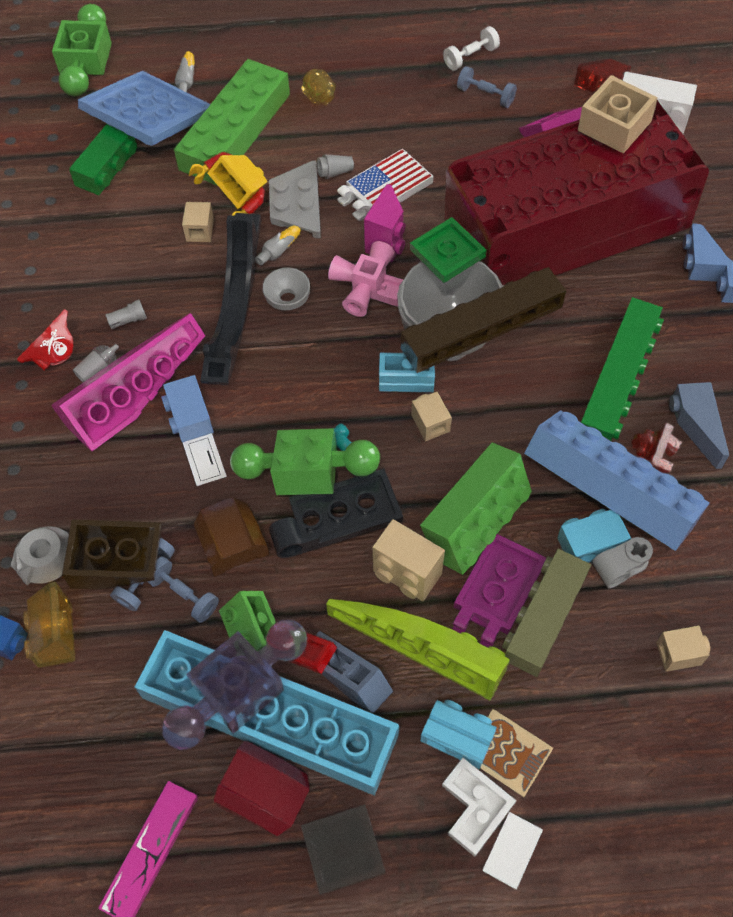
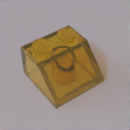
M50 582L27 600V611L23 613L24 625L28 630L29 640H25L24 643L25 654L38 668L75 661L72 604L58 584Z

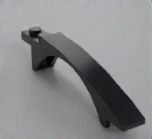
M235 213V216L227 215V261L224 294L217 327L211 340L204 344L203 347L205 357L200 382L203 384L229 385L243 335L256 270L255 257L262 221L260 214Z

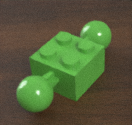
M86 4L81 7L77 16L78 21H61L52 49L60 73L59 85L70 96H80L86 92L89 85L87 74H104L112 43L106 25V15L95 4Z
M334 428L278 430L274 453H265L256 444L244 443L236 447L230 457V465L233 472L242 479H255L265 469L271 468L270 472L276 495L333 494L336 467L345 466L353 475L363 477L372 474L380 463L378 448L367 440H356L350 443L345 451H338Z

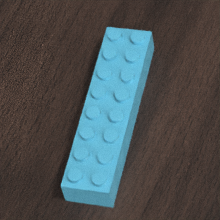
M166 630L161 635L135 685L137 692L147 701L243 741L246 740L264 750L374 796L399 735V724Z

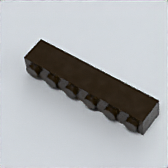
M549 267L540 271H533L522 279L508 282L495 291L483 293L479 298L467 303H461L445 313L436 314L418 325L407 327L401 332V350L416 373H419L563 308L567 290Z

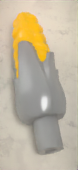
M189 51L184 54L175 77V85L185 92L192 86L194 76V55Z
M293 225L281 233L278 232L276 236L264 243L262 252L255 258L256 262L259 265H263L268 260L273 261L279 258L300 235L301 229Z

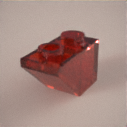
M611 58L581 63L577 67L574 85L595 93L611 75L623 80L625 72L631 71V66Z

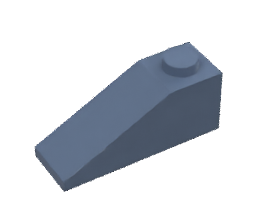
M711 382L678 384L674 394L670 396L669 405L671 412H675L677 423L716 469H722L729 457V451Z
M319 631L315 636L331 641L337 647L322 675L353 702L373 714L393 692L381 670Z

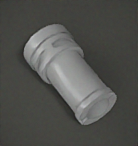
M139 299L132 302V304H127L125 308L105 314L112 330L132 321L137 322V320L147 319Z

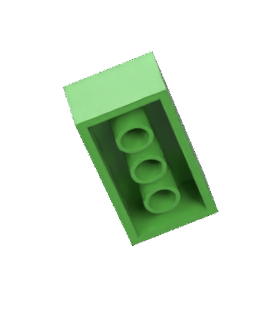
M491 443L422 522L420 526L425 538L445 550L443 565L463 575L470 566L475 564L485 547L494 541L496 534L505 523L512 519L513 514L520 505L528 500L532 490L521 455Z

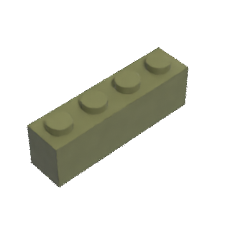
M557 549L553 558L550 556L546 558L541 569V573L545 575L541 583L538 581L534 582L528 595L532 601L528 608L522 606L515 620L516 623L520 624L515 633L510 631L503 643L502 648L506 650L505 657L510 659L509 664L538 677L592 564L560 549Z

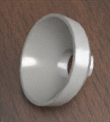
M281 268L271 272L265 278L263 293L266 301L272 307L280 310H292L302 306L307 301L310 294V282L308 277L298 269ZM285 293L295 295L292 301L286 302L281 300V296Z

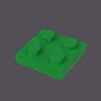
M453 217L410 242V250L443 283L485 258L487 251Z

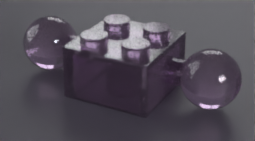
M291 619L277 621L269 628L266 635V645L258 652L237 631L190 670L186 675L191 685L203 699L193 707H176L165 716L162 724V734L168 745L178 750H188L195 747L204 737L205 722L215 714L234 734L284 690L280 676L271 666L278 660L292 661L303 654L307 646V634L303 626Z

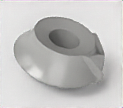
M51 526L40 527L30 531L18 542L14 550L11 567L26 585H29L31 582L38 584L48 583L62 576L69 534L60 528Z

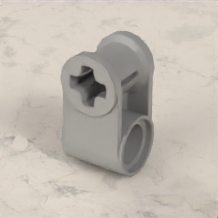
M635 537L615 548L600 553L592 560V564L607 588H613L628 578L643 572L653 554V548L648 540Z

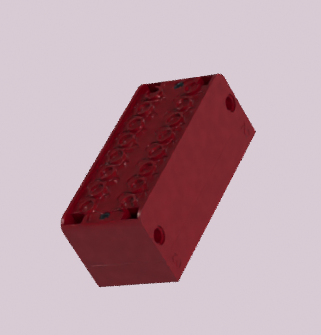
M658 100L651 123L624 154L578 131L579 119L454 161L446 171L445 221L453 217L487 250L486 257L480 260V262H483L498 276L502 285L511 281L515 282L533 271H540L547 267L550 268L554 275H558L691 228L709 175V169Z

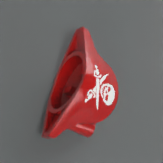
M66 309L17 358L19 363L33 361L46 371L50 366L60 365L70 358L74 342L67 328L68 311Z

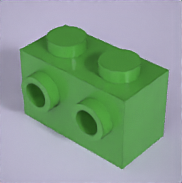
M240 591L219 610L238 660L248 664L264 663L285 645L263 591Z

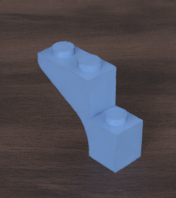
M692 223L689 234H685L683 239V249H687L684 268L688 269L689 280L716 281L717 291L721 292V301L733 303V261L725 255L703 225Z

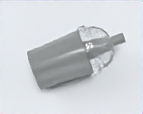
M115 344L111 348L106 345L94 347L92 352L72 371L82 382H85L116 360L115 351L119 348L118 345Z

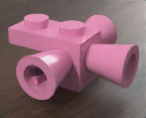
M382 241L374 242L371 246L370 255L361 254L356 265L338 255L333 258L329 268V280L352 282V291L342 303L348 313L358 317L365 316L370 298L398 307L397 293L403 279L386 275V266L395 256V251L389 244Z

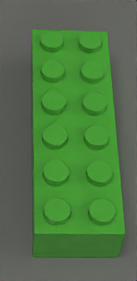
M247 59L175 147L174 152L179 171L189 174L192 165L200 164L203 166L206 160L220 152L244 155L289 97L288 73ZM206 172L203 180L217 185L208 175V172Z

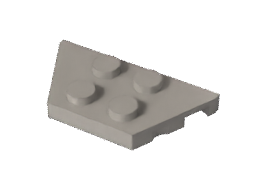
M311 161L270 179L271 224L288 228L295 225L302 230L313 233V237L321 238L316 161Z

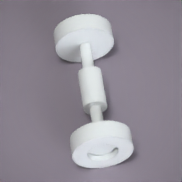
M488 26L481 31V41H475L463 47V51L459 52L455 46L446 48L443 53L446 65L455 71L462 67L463 55L468 56L480 50L482 45L488 51L498 48L500 44L498 33L493 27Z

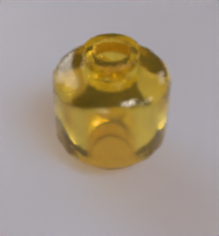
M312 69L303 77L302 90L313 104L319 105L323 103L326 105L334 98L336 84L324 70Z

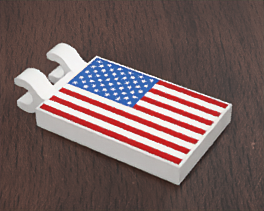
M401 149L346 181L347 186L343 185L337 190L341 195L338 201L343 206H347L353 200L358 199L352 204L357 210L353 212V216L358 221H361L366 217L386 184L392 185L398 201L401 203L432 184L433 175L404 149Z

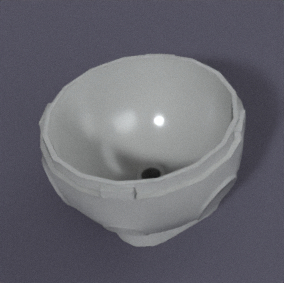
M480 261L445 283L423 262H420L411 268L400 284L397 293L398 309L403 327L406 329L411 325H418L436 314L445 313L461 303L470 302L479 298L483 293L495 291L504 285L501 284L498 276ZM487 342L454 356L447 361L460 360L466 354L482 348Z

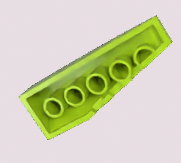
M329 599L326 604L329 616L491 701L507 670L510 659L506 658L501 650L492 646L487 648L477 643V639L466 632L458 633L425 618L377 605Z

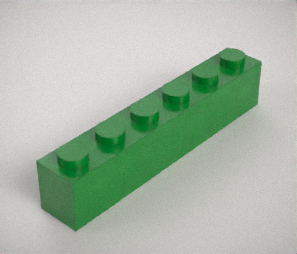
M633 297L581 421L585 426L599 430L602 436L610 441L612 438L616 440L619 438L624 425L619 423L620 417H627L632 404L627 399L629 395L635 396L640 383L636 376L637 374L643 375L648 363L644 355L645 353L651 355L656 339L651 337L653 333L659 334L664 319L659 318L663 307Z

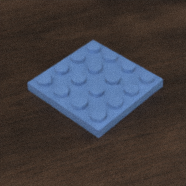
M140 71L78 99L79 109L150 146L195 124L210 106L209 103L144 71Z

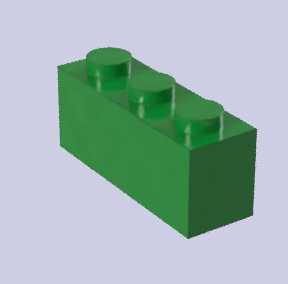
M106 124L69 168L74 185L100 195L109 186L118 171L123 168L131 155L136 152L138 147L135 137Z

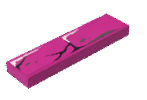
M170 781L167 782L98 909L113 917L136 916L198 799L197 795Z

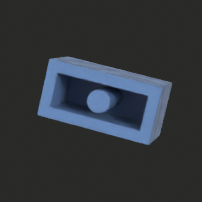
M195 375L163 384L166 395L161 396L166 412L172 411L173 417L168 420L173 434L179 433L182 443L214 433Z

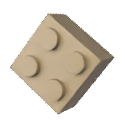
M611 75L582 106L578 131L624 154L651 123L658 97Z
M393 519L373 546V571L381 581L385 583L392 582L400 587L401 592L411 599L418 598L424 601L442 575L445 550Z

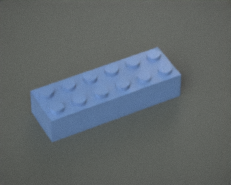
M560 410L540 424L524 453L675 551L693 530L710 503L699 492L685 488L673 476L656 470L649 461L635 457L627 452L623 445L606 439L599 430L585 426L578 421L576 416L569 412Z

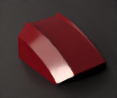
M245 740L237 749L223 779L218 785L213 801L216 806L275 836H279L292 827L310 790L308 775L279 757Z

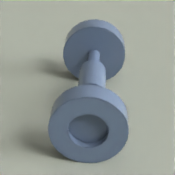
M465 66L462 69L457 81L458 89L466 91L470 84H474L482 91L490 94H500L501 106L508 108L512 104L517 90L515 84L508 83L504 90L496 88V85L484 80L477 81L472 79L474 74L473 68Z
M160 538L158 556L170 559L175 549L167 541ZM144 582L132 584L128 591L115 587L110 596L123 607L136 611L141 601L133 593L138 585H143Z
M165 557L158 558L155 580L147 582L155 587L165 580L170 584V589L185 600L190 599L195 603L191 613L195 620L199 623L207 620L215 611L219 599L211 592L198 599L193 595L194 591L179 579L174 580L169 576L172 563Z

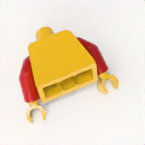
M220 152L206 160L203 166L200 164L191 166L189 176L198 174L194 178V184L202 183L204 174L208 172V175L237 209L241 208L240 212H233V216H235V213L253 214L262 205L265 194L263 186L267 183V179L264 177L262 169L256 167L247 156Z

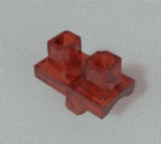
M665 423L662 430L659 431L645 430L644 433L635 434L631 441L633 447L637 449V456L646 459L652 464L653 468L666 474L671 472L673 463L664 458L663 454L665 453L670 457L679 450L682 442L671 434L674 426L669 423Z

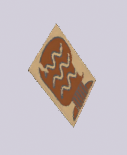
M492 709L488 718L492 721L491 725L497 727L481 769L524 797L553 750V747Z

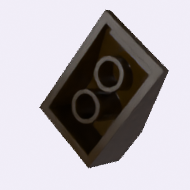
M72 519L62 571L63 578L70 589L97 590L155 580L162 523Z

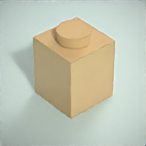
M186 202L182 223L186 242H211L214 224L211 202Z
M438 392L429 395L423 394L412 401L411 416L425 441L450 432L452 417Z
M700 626L663 632L656 642L665 672L700 666L709 657L710 653L709 640L705 635H702Z

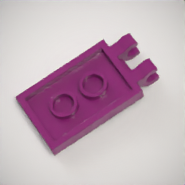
M496 534L494 541L485 547L454 602V608L460 612L453 622L452 630L458 633L465 632L470 621L486 628L479 644L487 648L493 646L500 631L508 635L519 611L528 598L534 582L537 581L546 557Z

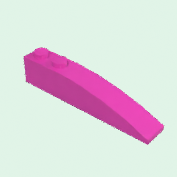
M189 313L109 364L51 406L66 427L90 451H94L138 418L142 413V409L149 401L153 400L158 393L157 391L172 377L176 368L182 361L187 359L205 337V334L192 314Z

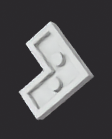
M462 758L442 785L467 806V809L451 828L448 835L475 857L515 804L516 800Z

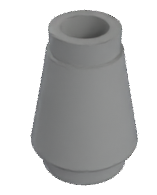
M323 154L322 157L317 158L318 174L326 179L353 171L354 169L352 156Z

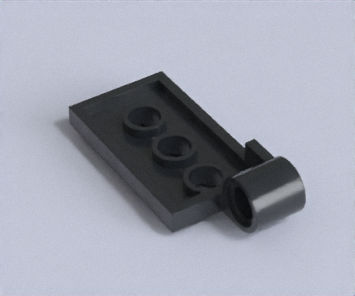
M383 468L374 471L368 476H357L334 483L333 494H305L289 497V503L295 519L283 518L277 520L269 526V532L277 556L279 558H290L385 528L393 519L401 523L403 522V515ZM364 498L374 501V505L370 508H362L358 503ZM335 507H343L347 510V513L342 517H335L331 514V511ZM309 515H315L319 518V522L313 526L306 525L303 521Z

